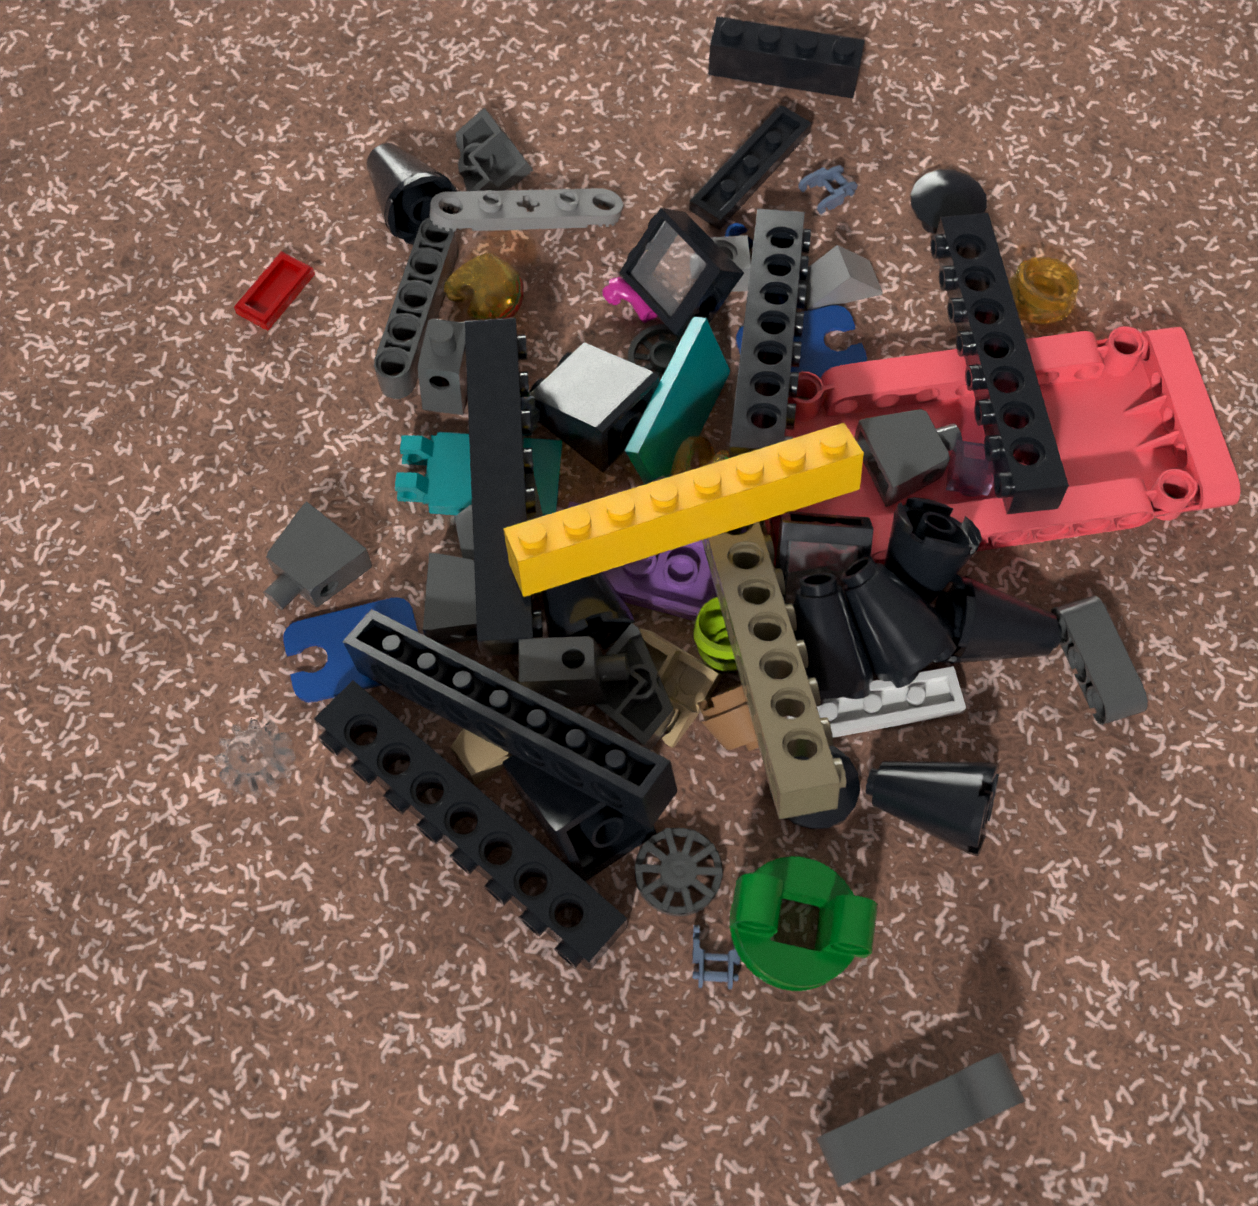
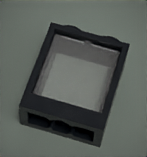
M660 208L658 213L649 221L648 228L638 244L629 252L627 261L619 274L676 336H683L693 316L707 318L708 323L711 322L744 272L686 212Z
M788 512L780 515L775 569L780 568L783 573L785 595H782L784 603H791L794 608L796 591L800 588V579L815 573L835 575L837 584L842 586L844 592L845 583L841 579L842 573L856 561L871 556L874 529L870 518L803 512Z

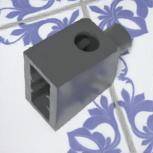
M440 319L428 321L418 362V378L423 410L463 415L468 395L464 322ZM440 376L446 378L450 385L440 387L442 386Z
M922 409L859 420L854 436L864 452L863 463L886 507L897 503L940 479L944 475L950 460L948 451L962 446V435L956 424L952 423L936 429L928 413Z
M306 501L267 553L266 558L272 571L278 578L263 593L280 610H283L298 594L315 607H319L372 567V563L364 546Z
M429 553L423 632L426 637L440 644L477 640L474 560L439 553Z
M594 637L519 639V683L566 708L603 703L607 700V682L630 679L627 653L603 655Z

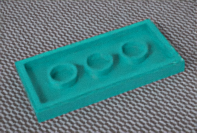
M693 316L625 449L626 454L644 484H648L662 475L667 478L682 472L731 372L707 318Z

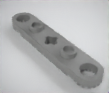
M602 188L441 192L431 200L430 220L433 221L435 226L438 224L439 229L444 227L445 231L452 229L453 232L463 228H472V231L587 228L588 225L602 227V224H605V227H609L610 224L613 226L615 222L618 223L623 202L616 193ZM599 203L603 206L605 203L606 207L609 205L610 210H602L596 206H599ZM447 206H450L449 210H452L454 207V211L458 210V213L448 214L442 210L443 207L446 210Z

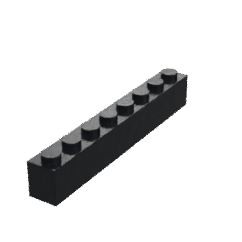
M516 318L465 321L477 642L481 656L519 654V639L543 637L541 610H533L532 595H541V592L523 597L509 564L503 528L528 521V514L536 513L535 488L526 487V474H534L532 447L524 448V435H532L530 409H522V397H530L528 371L520 372V360H528L526 334L518 335Z

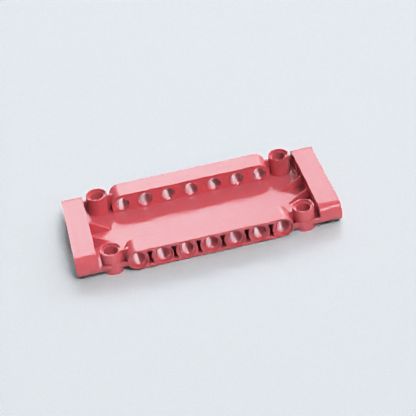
M1121 326L1115 328L1110 333L1108 339L1096 340L1095 335L1089 331L1026 339L1069 485L1059 508L1053 510L1006 514L1003 499L997 498L995 494V469L993 462H988L985 457L983 425L978 426L975 420L974 407L976 399L974 391H969L966 386L965 370L967 365L965 358L958 355L957 349L839 365L824 372L821 379L814 373L801 371L798 378L797 397L804 396L809 400L788 398V403L796 404L794 430L785 429V436H793V438L841 423H845L854 437L859 420L918 409L928 413L936 429L952 423L956 424L962 435V446L948 451L950 460L944 475L937 481L891 506H885L863 463L860 490L791 511L869 517L874 529L870 557L873 558L875 563H882L883 565L885 564L895 509L900 502L902 505H905L908 498H924L945 504L953 508L950 516L961 523L965 516L970 519L981 533L982 541L976 551L978 552L1131 529L1150 522L1154 517L1170 521L1186 512L1235 505L1240 499L1241 491L1237 472L1186 333L1181 327L1139 332L1135 328ZM1166 493L1171 494L1172 496L1175 497V499L1172 498V497H1169ZM780 515L764 520L767 534H770L774 546V565H776ZM791 541L788 572L827 567L832 570L848 568L853 563L855 545H846L848 548L838 549L830 543Z

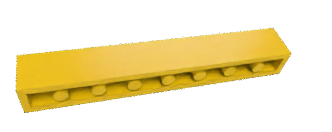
M841 423L506 527L503 530L509 564L523 597L860 490L864 452L845 423Z

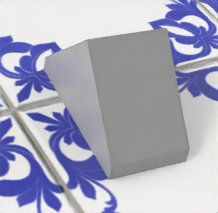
M836 245L808 267L807 281L799 280V283L807 284L804 306L806 311L882 295V289L870 260L839 245Z

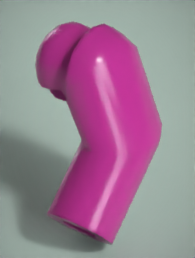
M612 278L609 280V285L603 288L602 295L609 304L618 305L622 299L626 300L632 305L643 323L657 317L656 313L623 278Z

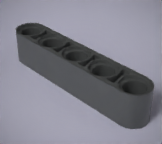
M430 217L421 223L374 359V368L381 392L392 399L407 397L416 386L418 362L429 320L438 318L458 256L455 231L453 232L452 229L445 231L444 227L439 229L438 224L435 226ZM401 372L398 375H391L392 373Z

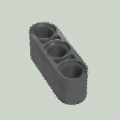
M1091 596L1051 609V612L1057 618V622L1062 627L1060 645L1071 669L1076 668L1078 672L1074 675L1089 708H1095L1096 710L1093 716L1097 723L1104 725L1145 712L1148 707L1146 691L1102 600L1097 596Z

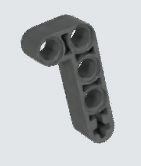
M999 1052L960 1070L954 1075L827 1132L816 1139L839 1188L1024 1102L1025 1099L1002 1053Z

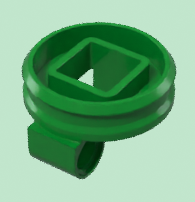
M782 857L769 861L753 873L743 874L736 880L729 928L739 957L755 976L776 988L789 991H805L820 987L837 977L850 965L854 957L865 959L872 954L878 904L869 898L854 895L844 879L833 869L821 862L805 857ZM782 898L820 908L814 950L771 940V937L778 932Z

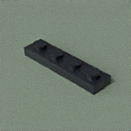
M780 105L690 199L689 211L720 230L810 134L812 123L785 106Z

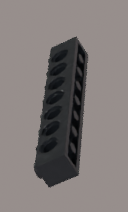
M757 209L729 458L793 439V436H785V429L794 430L796 404L788 403V398H797L799 372L790 371L791 367H799L802 342H795L793 338H802L804 312H796V308L804 309L807 284L799 283V280L807 281L809 256H801V253H809L811 229H803L805 212Z
M989 213L940 217L937 233L931 236L930 250L932 258L938 259L940 265V289L947 291L949 322L951 324L955 323L957 328V352L960 357L964 356L967 365L965 370L966 386L969 391H974L976 399L974 407L975 420L978 426L983 425L985 457L988 462L992 461L994 465L995 494L997 498L1003 499L1006 514L1058 509L1069 485Z
M373 609L366 614L343 640L357 671L362 675L650 829L678 792L670 760Z
M354 680L314 718L322 733L318 740L332 754L338 756L343 751L354 761L350 768L361 780L368 785H371L374 780L387 790L383 798L397 812L403 815L409 810L420 820L416 827L425 837L434 844H437L442 839L454 850L450 857L462 870L469 875L474 870H477L488 880L484 885L485 889L502 905H506L510 900L521 909L523 913L519 916V919L537 936L540 937L545 931L559 944L554 950L573 968H576L581 963L590 971L627 929V918ZM368 731L377 733L372 743L364 746L355 744L357 738L362 733ZM397 760H407L410 762L408 769L402 774L393 775L388 773V768L393 762ZM438 788L444 791L442 798L434 804H424L420 801L423 793L429 789ZM470 817L478 821L476 828L468 834H458L453 831L455 824L462 818ZM497 847H506L512 851L511 858L502 865H494L487 861L489 853ZM531 877H540L547 882V887L540 895L529 896L521 890L523 883ZM568 907L576 908L583 914L581 922L571 928L563 927L556 921L558 913Z

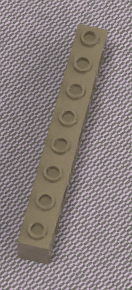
M763 520L703 539L702 544L779 819L837 809L839 789L846 787V776L841 759L832 758L829 746L833 745L831 725L827 717L820 718L817 706H820L818 684L815 678L808 679L805 671V668H808L806 646L803 640L796 641L793 632L797 629L795 611L791 603H784L782 595H785L783 573L780 568H773L771 561L775 559L774 546L770 534L763 535L761 528L764 527ZM785 716H792V717H796V718H794V719H787V718H784V717H785ZM796 756H805V757H808V758H810V759H808V760H798V759H796V758H794V757H796Z

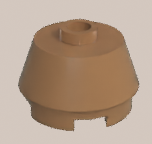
M741 683L725 689V691L713 698L708 697L698 702L704 717L701 723L726 750H732L746 745L748 751L759 748Z

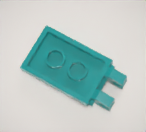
M437 432V435H431L430 440L418 435L401 436L400 454H403L402 464L427 465L426 477L419 473H396L395 491H398V501L422 502L423 504H428L430 514L458 515L472 504L469 434ZM524 438V448L532 447L534 477L542 514L545 516L557 512L562 440Z

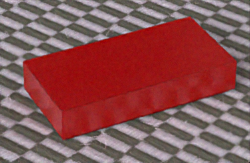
M281 251L234 306L236 314L269 331L314 277V269Z

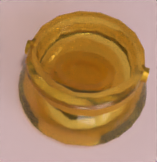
M1033 257L1025 260L1017 266L1016 273L1009 279L1019 318L1038 324L1053 323L1069 315L1076 306L1079 279L1075 271L1068 264L1058 259Z

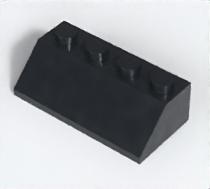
M717 16L710 42L708 75L854 99L865 39Z

